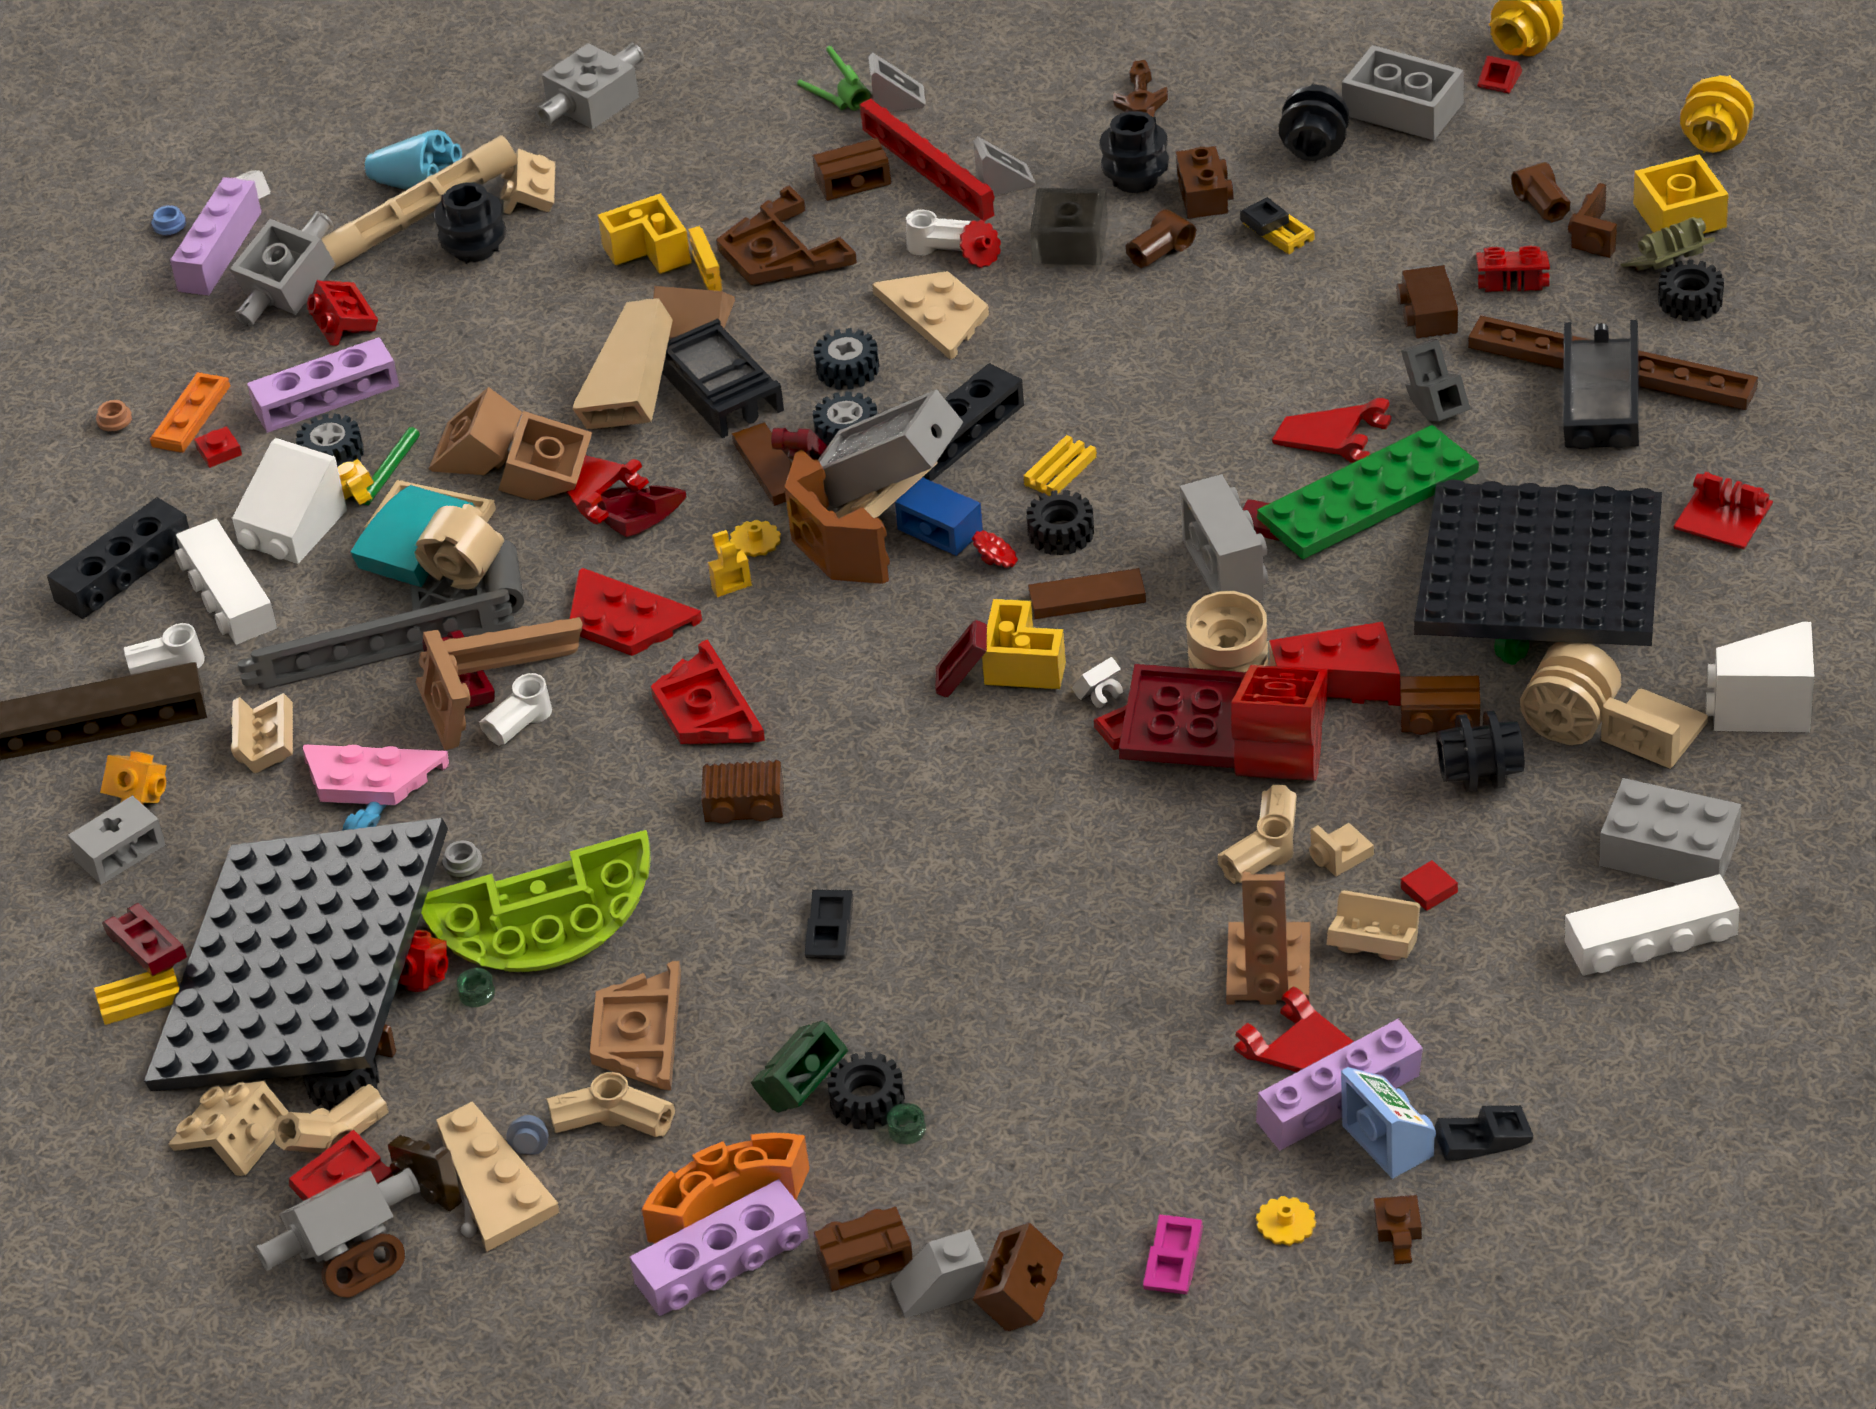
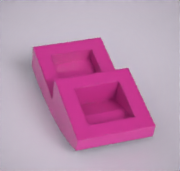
M1159 1214L1154 1245L1150 1246L1143 1284L1144 1289L1187 1295L1202 1236L1203 1224L1201 1219Z

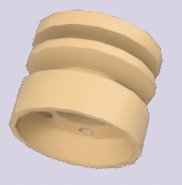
M1218 591L1202 597L1192 605L1186 620L1189 668L1247 672L1250 665L1268 666L1267 614L1261 603L1250 595L1240 592Z
M1557 642L1549 647L1520 698L1521 712L1526 722L1541 736L1567 745L1583 744L1594 736L1602 721V706L1609 697L1615 698L1621 687V673L1615 661L1602 649L1591 643Z

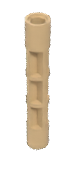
M502 135L496 137L434 175L428 176L425 180L403 193L388 199L382 205L356 220L350 221L322 237L324 245L336 264L331 271L355 259L373 246L399 231L407 229L411 224L434 212L437 205L441 202V194L444 195L452 186L466 182H475L480 185L485 184L490 179L516 166L518 159L507 139Z

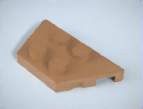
M680 961L667 963L668 971L648 979L642 973L629 978L623 984L611 985L596 991L590 1044V1058L593 1065L663 1090H671L681 981Z

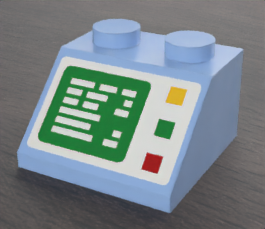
M1350 1067L1341 1070L1342 1126L1392 1179L1434 1156V1137L1436 1136L1434 1125L1426 1115H1420L1410 1105L1406 1094L1401 1089H1395L1384 1076Z

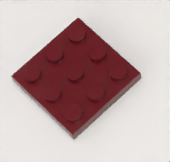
M1134 664L1119 744V759L1235 768V740L1232 739L1231 702L1246 672Z

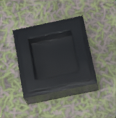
M1266 197L1240 210V220L1262 237L1288 224L1289 213Z

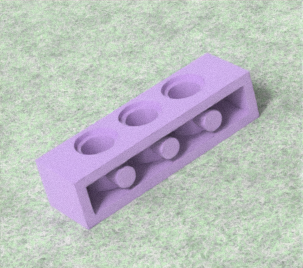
M380 337L247 383L253 409L267 433L399 387L394 360Z
M1396 1019L1259 1092L1256 1122L1275 1146L1282 1150L1342 1118L1341 1070L1350 1067L1384 1076L1396 1089L1419 1076L1423 1048L1401 1021Z
M778 1179L630 1256L634 1283L659 1316L671 1310L681 1309L690 1300L705 1292L719 1289L728 1280L743 1272L755 1270L766 1260L783 1251H790L798 1247L802 1241L809 1238L805 1211Z

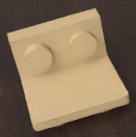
M1638 689L1627 704L1609 697L1602 706L1601 741L1671 769L1706 726L1708 715L1645 689Z
M264 1081L241 1082L224 1087L214 1086L200 1098L201 1104L195 1112L179 1123L176 1128L177 1134L168 1145L173 1151L212 1146L235 1175L244 1176L248 1174L275 1140L273 1126L278 1116H285L289 1112Z

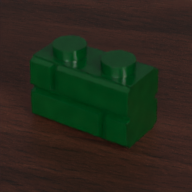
M824 1021L802 1026L766 1064L765 1070H761L751 1081L752 1087L768 1106L778 1113L800 1107L830 1073L831 1069L846 1055L848 1049Z

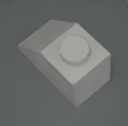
M971 1230L928 1242L893 1279L891 1286L904 1318L974 1297L985 1266Z

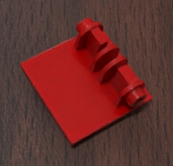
M1523 246L1519 248L1518 252H1505V248L1488 247L1484 248L1483 253H1476L1478 272H1485V274L1478 275V289H1485V292L1503 291V271H1506L1507 291H1510V271H1517V291H1521V271H1524V291H1542L1543 287L1550 286L1549 273H1543V270H1550L1547 251H1540L1538 246Z
M1709 472L1704 474L1697 473L1693 483V487L1697 488V490L1676 521L1674 529L1745 549L1773 504V501L1769 500L1770 494L1765 493L1764 488L1743 484L1741 481H1737L1732 489V479L1726 478L1722 485L1723 477L1712 475Z

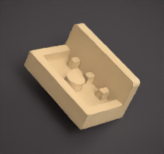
M518 149L515 153L518 164L501 174V178L505 179L500 194V199L504 200L503 213L511 215L517 202L550 212L554 204L555 162L542 155H535Z
M284 693L254 709L241 697L233 700L231 751L239 763H244L253 773H258L293 755V702Z
M1343 890L1338 896L1337 916L1328 928L1326 945L1337 946L1340 951L1346 953H1359L1361 951L1378 953L1379 957L1387 960L1408 958L1417 941L1420 904Z

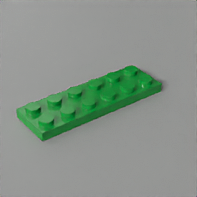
M1430 425L1257 509V519L1303 560L1435 495L1436 485L1448 480L1463 481L1478 473L1479 462L1435 426Z

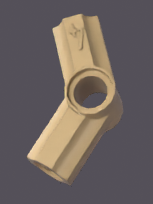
M1272 785L1270 789L1262 791L1260 819L1256 825L1257 830L1218 854V865L1223 870L1225 877L1233 884L1242 882V872L1255 874L1268 865H1282L1292 858L1297 794L1289 790L1286 785Z
M607 1072L597 1076L593 1080L591 1087L546 1098L555 1133L600 1122L610 1127L623 1124L654 1137H664L671 1127L672 1118L675 1114L673 1103L629 1087L626 1078L615 1072Z
M368 1084L361 1087L330 1111L320 1108L310 1114L289 1112L285 1116H278L273 1126L275 1144L281 1149L288 1151L323 1153L353 1129L358 1134H361L389 1113L387 1103L382 1099L378 1090Z

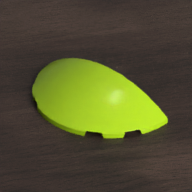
M647 830L570 851L571 860L499 881H495L493 874L429 891L421 914L437 939L446 940L447 947L453 950L454 954L479 966L508 972H530L554 968L572 962L601 946L624 925L639 903L645 882L649 876L651 861Z

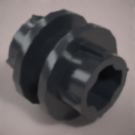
M1312 83L1310 86L1295 90L1287 97L1282 107V116L1278 124L1279 137L1283 145L1297 158L1316 163L1317 160L1332 156L1341 149L1346 139V129L1349 125V109L1344 99L1331 88Z
M1140 111L1120 113L1111 120L1110 128L1101 135L1099 147L1103 154L1101 169L1104 175L1112 180L1113 187L1128 193L1148 192L1158 184L1159 177L1168 169L1169 155L1166 151L1168 136L1165 130L1156 124V117Z
M475 182L456 184L449 188L444 195L441 194V202L435 208L434 213L435 223L439 229L438 240L441 247L450 254H454L457 259L464 261L467 265L469 262L486 260L495 251L499 252V245L505 239L506 226L502 219L503 209L499 199L487 192L485 187Z
M1494 710L1483 713V726L1471 727L1467 714L1456 715L1455 728L1437 731V756L1443 782L1463 781L1466 792H1476L1478 777L1490 776L1493 788L1499 789L1505 787L1506 775L1524 771V747L1519 724L1517 721L1498 722Z

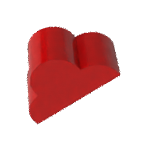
M1264 665L1249 666L1231 702L1232 739L1235 740L1234 766L1236 776L1316 781L1321 753L1328 669Z

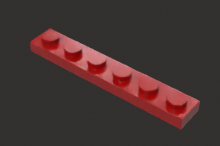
M868 99L860 104L863 131L874 139L877 138L880 144L979 219L986 221L994 217L993 202L995 196L989 185L982 183L966 168H962L946 153H942L930 144L926 138H922L910 129L906 123H902L890 114L886 108H882L872 99Z

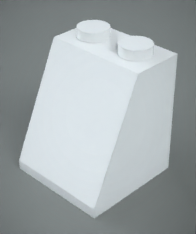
M275 438L270 443L232 517L238 544L249 550L255 549L270 554L279 560L285 559L299 564L347 511L336 458Z
M1811 622L1797 623L1716 648L1715 664H1708L1707 687L1714 688V692H1706V715L1713 716L1714 731L1810 732L1814 686Z

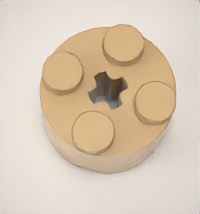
M464 504L462 508L443 506L435 512L416 542L415 546L417 545L418 548L415 551V557L419 564L439 581L445 576L453 580L452 587L472 589L479 584L504 543V538L482 519L481 511L470 504Z

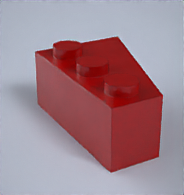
M1383 621L1269 640L1270 666L1328 669L1326 702L1328 697L1349 698L1352 703L1364 704V699L1388 701V705L1401 706L1400 671Z

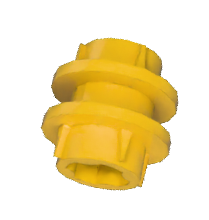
M1499 0L1491 11V22L1489 23L1493 42L1505 55L1518 56L1522 54L1525 56H1535L1547 47L1549 42L1559 36L1563 28V17L1565 15L1563 14L1561 0Z
M1731 75L1702 79L1692 86L1686 97V103L1680 113V125L1684 134L1690 139V142L1696 148L1702 150L1703 153H1714L1732 149L1743 141L1748 132V126L1754 114V103L1750 93L1737 80L1731 78Z

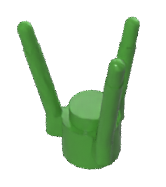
M828 46L826 48L828 54L845 76L837 86L838 97L803 80H798L797 84L805 90L834 103L840 110H844L847 106L853 111L858 110L861 103L871 98V93L860 81L852 67L845 65L834 49Z

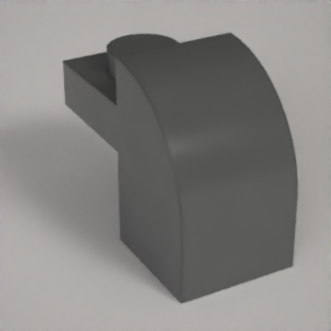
M1430 339L1401 350L1410 383L1405 384L1407 392L1413 404L1427 420L1441 421L1471 410L1461 375L1448 373L1439 339Z

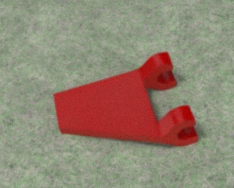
M1375 398L1364 405L1287 416L1272 438V443L1291 448L1339 454L1350 463H1354L1370 455V452L1362 451L1368 442V436L1352 434L1362 419L1372 427L1387 429L1392 421L1391 415L1383 414H1385L1390 405L1389 400Z
M585 455L576 487L573 490L566 491V493L586 519L593 524H600L609 516L608 511L602 510L597 506L602 501V493L618 480H621L633 491H640L649 481L646 477L638 475L637 471L642 468V464L636 459H631L624 465Z
M1293 986L1282 995V1000L1287 1004L1280 1009V1013L1296 1024L1270 1045H1267L1259 1031L1251 1024L1246 1023L1236 1031L1235 1036L1240 1041L1234 1045V1050L1248 1060L1260 1061L1298 1072L1354 1041L1315 1011L1304 993Z

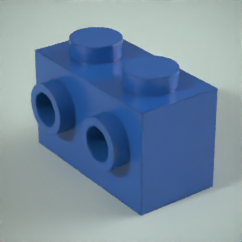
M923 477L895 501L898 530L955 556L973 541L972 537L976 531L981 532L983 530L981 503Z

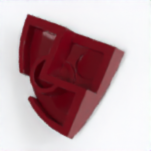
M651 485L649 489L642 488L640 491H633L624 486L607 489L601 494L602 501L597 506L602 510L608 511L609 516L603 520L607 525L619 534L629 537L652 527L666 518L687 497L685 490L674 487Z

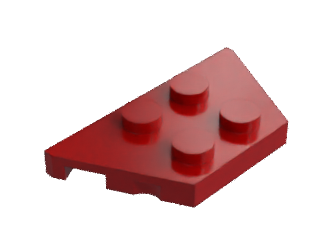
M585 568L579 570L570 619L580 617L583 624L582 631L580 632V637L633 656L648 649L654 643L663 642L673 637V630L687 623L694 627L702 621L701 610Z
M708 639L698 645L699 653L689 661L681 659L672 667L670 673L663 675L651 685L652 697L680 744L765 741L764 729Z

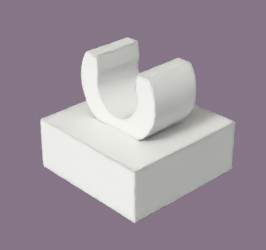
M1110 657L1082 674L1072 687V690L1080 700L1091 694L1093 704L1098 708H1102L1108 702L1103 696L1102 690L1109 691L1115 699L1123 693L1121 684L1113 679L1120 671V667L1113 657Z

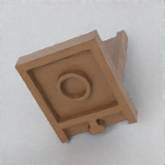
M580 617L532 626H521L498 632H486L481 635L458 639L452 638L446 641L442 640L438 630L423 632L427 651L420 652L419 664L423 668L424 674L423 677L416 678V684L444 750L459 747L461 732L466 729L464 714L466 706L470 705V693L466 683H461L458 675L573 654L578 650L580 632L582 631L583 624Z
M1242 872L1244 922H1229L1227 1005H1235V1000H1260V1005H1276V1000H1282V995L1293 986L1301 990L1310 1002V922H1287L1285 872H1276V874Z

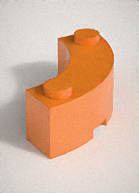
M790 1133L750 1135L751 1141L739 1142L726 1146L724 1141L693 1154L692 1162L675 1174L672 1171L666 1174L653 1189L642 1207L648 1242L657 1243L778 1179L793 1198L797 1200L810 1169L805 1135Z

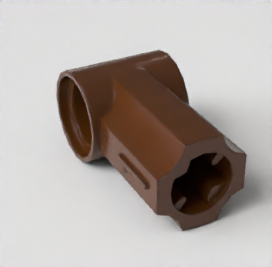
M1547 162L1535 164L1511 173V184L1514 194L1520 201L1528 200L1544 220H1549L1553 223L1562 220L1570 212L1571 202L1556 185L1554 172Z
M1164 209L1154 217L1148 230L1125 244L1126 254L1134 265L1142 269L1172 249L1182 252L1190 247L1196 237V227L1172 211Z

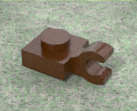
M1417 1195L1374 1198L1378 1242L1392 1241L1395 1264L1412 1263L1411 1240L1422 1239V1225Z

